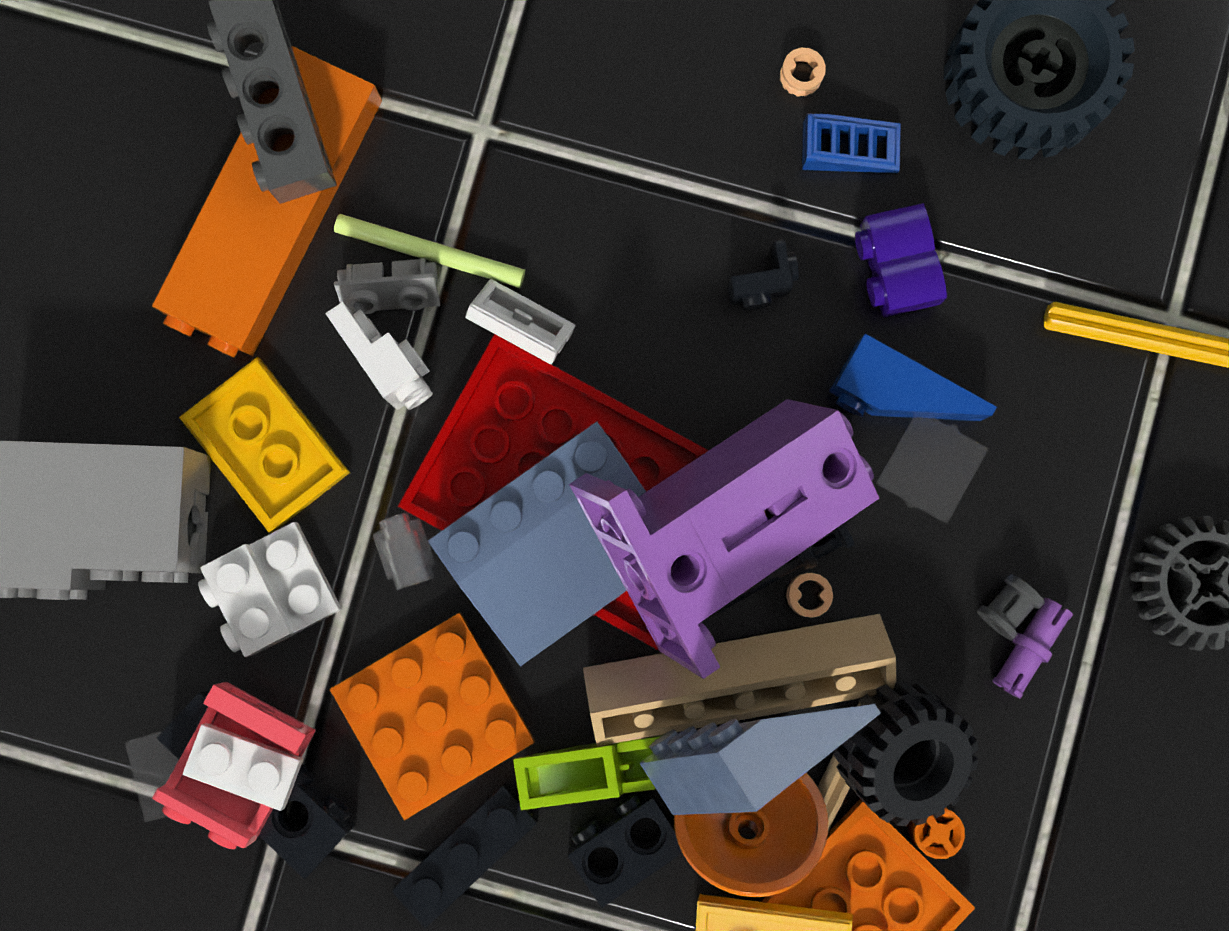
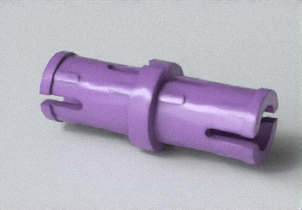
M1044 598V605L1038 609L1024 633H1017L1018 635L1012 641L1016 646L997 676L992 680L998 687H1004V691L1019 699L1023 696L1022 693L1042 662L1048 663L1053 654L1049 651L1067 621L1073 616L1068 609L1064 608L1061 610L1062 605L1049 598Z

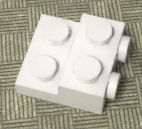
M343 302L325 313L382 397L393 407L399 410L406 406L408 410H411L431 397L433 393L423 379V376L430 371L407 339L398 344L389 332L381 336L372 321L366 317L361 309L353 314Z
M292 522L250 545L244 544L200 567L205 577L198 582L200 592L211 608L219 605L227 623L220 627L222 636L233 652L241 649L244 657L254 656L342 610L298 522Z

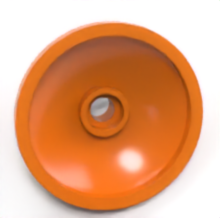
M806 772L757 812L674 815V827L683 855L702 878L717 888L732 894L747 897H764L791 889L812 872L826 845L828 814L819 788ZM744 827L750 828L754 831L756 837L745 839L739 834L738 830Z

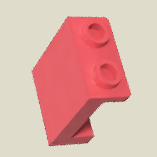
M223 682L212 686L203 703L208 706L205 714L165 785L157 788L152 799L164 805L162 812L169 818L183 824H190L193 821L210 830L208 837L218 845L228 849H236L237 846L246 848L256 841L273 808L182 775L201 724H212L302 757L316 730L229 682Z

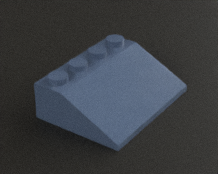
M595 422L428 540V543L459 587L520 666L627 591L569 485L587 473L604 481L609 480L621 488H629L638 497L646 492L598 422Z
M875 704L744 723H739L734 718L719 727L713 722L698 731L692 726L679 734L676 730H671L649 746L653 753L641 761L640 765L673 815L757 812L880 715L881 712Z

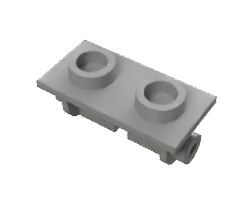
M426 258L392 261V277H384L382 262L347 264L346 269L337 271L338 281L334 282L336 293L340 303L343 302L352 313L360 309L364 314H370L381 310H419L424 307L440 306L436 286L438 281L436 262L427 263Z

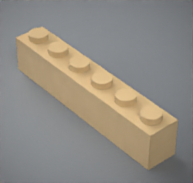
M880 614L716 643V646L711 650L720 668L704 679L663 653L583 668L597 747L663 735L671 730H676V732L684 731L692 726L701 728L713 722L716 725L723 724L734 718L739 721L859 699L866 694L874 696L876 695V688L887 684L891 689H894L896 683V656Z

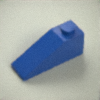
M864 334L857 341L829 391L839 397L836 403L841 408L860 417L866 412L871 416L982 421L992 416L997 408L995 405L867 334Z

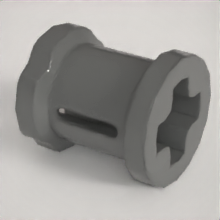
M1010 573L1004 579L1006 586L988 606L982 605L977 610V613L995 631L1005 638L1013 640L1018 635L1015 629L1033 608L1040 609L1045 601L1029 584Z

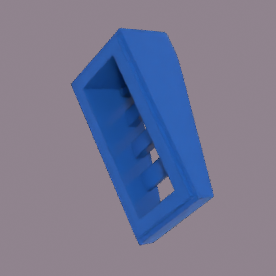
M807 113L803 122L802 170L898 173L900 171L901 124L831 114ZM821 134H830L829 152L821 151ZM840 135H848V154L840 153ZM859 135H867V157L858 156ZM877 136H886V159L877 158Z

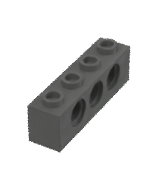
M277 0L208 1L214 20L207 22V28L217 52L224 50L229 67L222 69V75L231 97H239L244 113L237 115V121L246 144L254 143L259 160L252 162V168L261 191L269 190L281 204L337 186ZM256 42L264 43L263 49L259 54L253 57H244V52L249 45ZM270 88L279 89V94L273 102L269 104L258 103L260 95L265 90ZM285 134L295 135L294 142L290 148L281 152L273 151V145L278 137Z

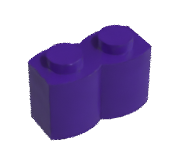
M921 203L865 216L860 225L861 231L855 233V242L860 259H867L872 271V277L867 279V291L871 305L873 307H880L883 318L940 305L947 298L946 284L942 267L935 251L932 228L924 204Z

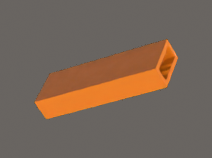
M293 46L295 58L337 186L280 204L269 190L261 191L252 168V162L259 160L254 143L247 145L242 133H240L152 307L167 315L163 324L191 337L194 329L211 336L207 345L235 358L238 350L252 357L254 356L382 102L374 84ZM270 88L265 90L260 95L258 103L269 104L273 102L279 94V89ZM285 134L278 137L273 145V151L281 152L290 148L294 142L295 135Z

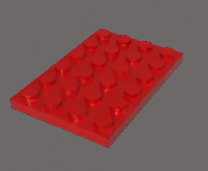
M494 334L398 507L442 531L595 422H598L646 492L709 450ZM627 591L593 614L659 650Z

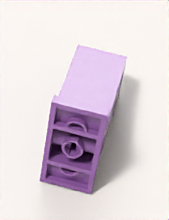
M787 399L639 497L629 488H621L609 480L604 481L587 473L569 484L659 651L702 679L720 668L711 650L716 646L715 640L702 621L879 499L872 483L874 478L873 471L868 462L859 455L851 438L854 434L853 428L848 419L839 410Z

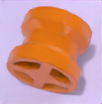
M947 807L944 808L945 814L938 818L931 815L924 824L915 825L910 821L907 825V834L911 842L925 855L934 859H947L954 856L962 848L965 840V828L961 819ZM929 825L930 827L928 830V835L924 836L927 833V827Z

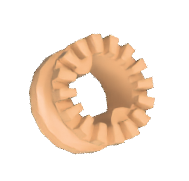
M801 47L791 51L786 56L780 70V81L783 84V88L787 89L788 93L794 94L797 97L813 94L819 88L825 76L826 65L823 57L811 48ZM802 62L811 65L813 71L809 77L810 81L801 82L793 77L792 74L796 63Z
M799 574L787 586V604L793 612L800 616L810 618L820 616L827 612L832 604V587L828 580L820 574ZM805 581L816 582L821 588L817 594L821 603L814 609H805L798 603L802 596L798 587Z

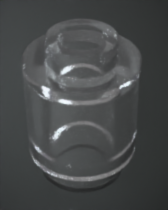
M403 513L380 521L381 531L373 534V538L387 580L393 579L396 590L434 578L431 566L435 565L421 520L410 521L408 513Z

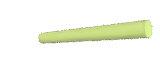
M339 214L335 222V233L418 258H426V260L487 279H493L494 281L517 288L521 287L525 276V269L343 214Z

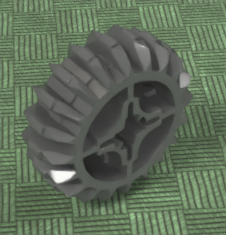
M1199 516L1195 522L1191 517L1178 518L1176 527L1171 523L1163 524L1159 527L1161 538L1148 536L1144 540L1151 554L1137 553L1133 557L1138 564L1144 566L1143 572H1132L1129 576L1134 582H1142V590L1135 591L1131 595L1134 601L1147 602V606L1141 610L1139 616L1143 620L1156 618L1152 631L1156 635L1169 633V643L1172 645L1182 646L1187 642L1190 650L1201 651L1206 644L1210 649H1222L1225 645V639L1229 642V521H1218L1214 525L1211 516ZM1194 542L1205 544L1215 550L1211 556L1203 557L1199 562L1194 558H1185L1179 553L1184 547ZM1168 574L1172 577L1174 584L1171 595H1169L1167 586ZM1197 574L1203 575L1200 580L1196 578ZM1200 585L1204 588V592H1198ZM1202 604L1208 608H1216L1221 612L1214 619L1202 624L1192 622L1185 617L1190 610H1197Z

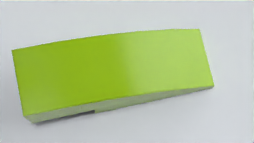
M662 735L598 747L596 743L513 759L521 810L616 798L624 793L656 789L640 765V762L653 753L649 746Z

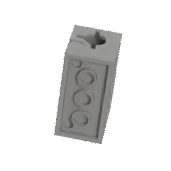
M0 441V598L87 600L88 590H105L106 580L138 581L139 571H142L141 582L188 583L189 573H202L200 567L205 565L208 512H205L206 495H209L210 456L185 447Z

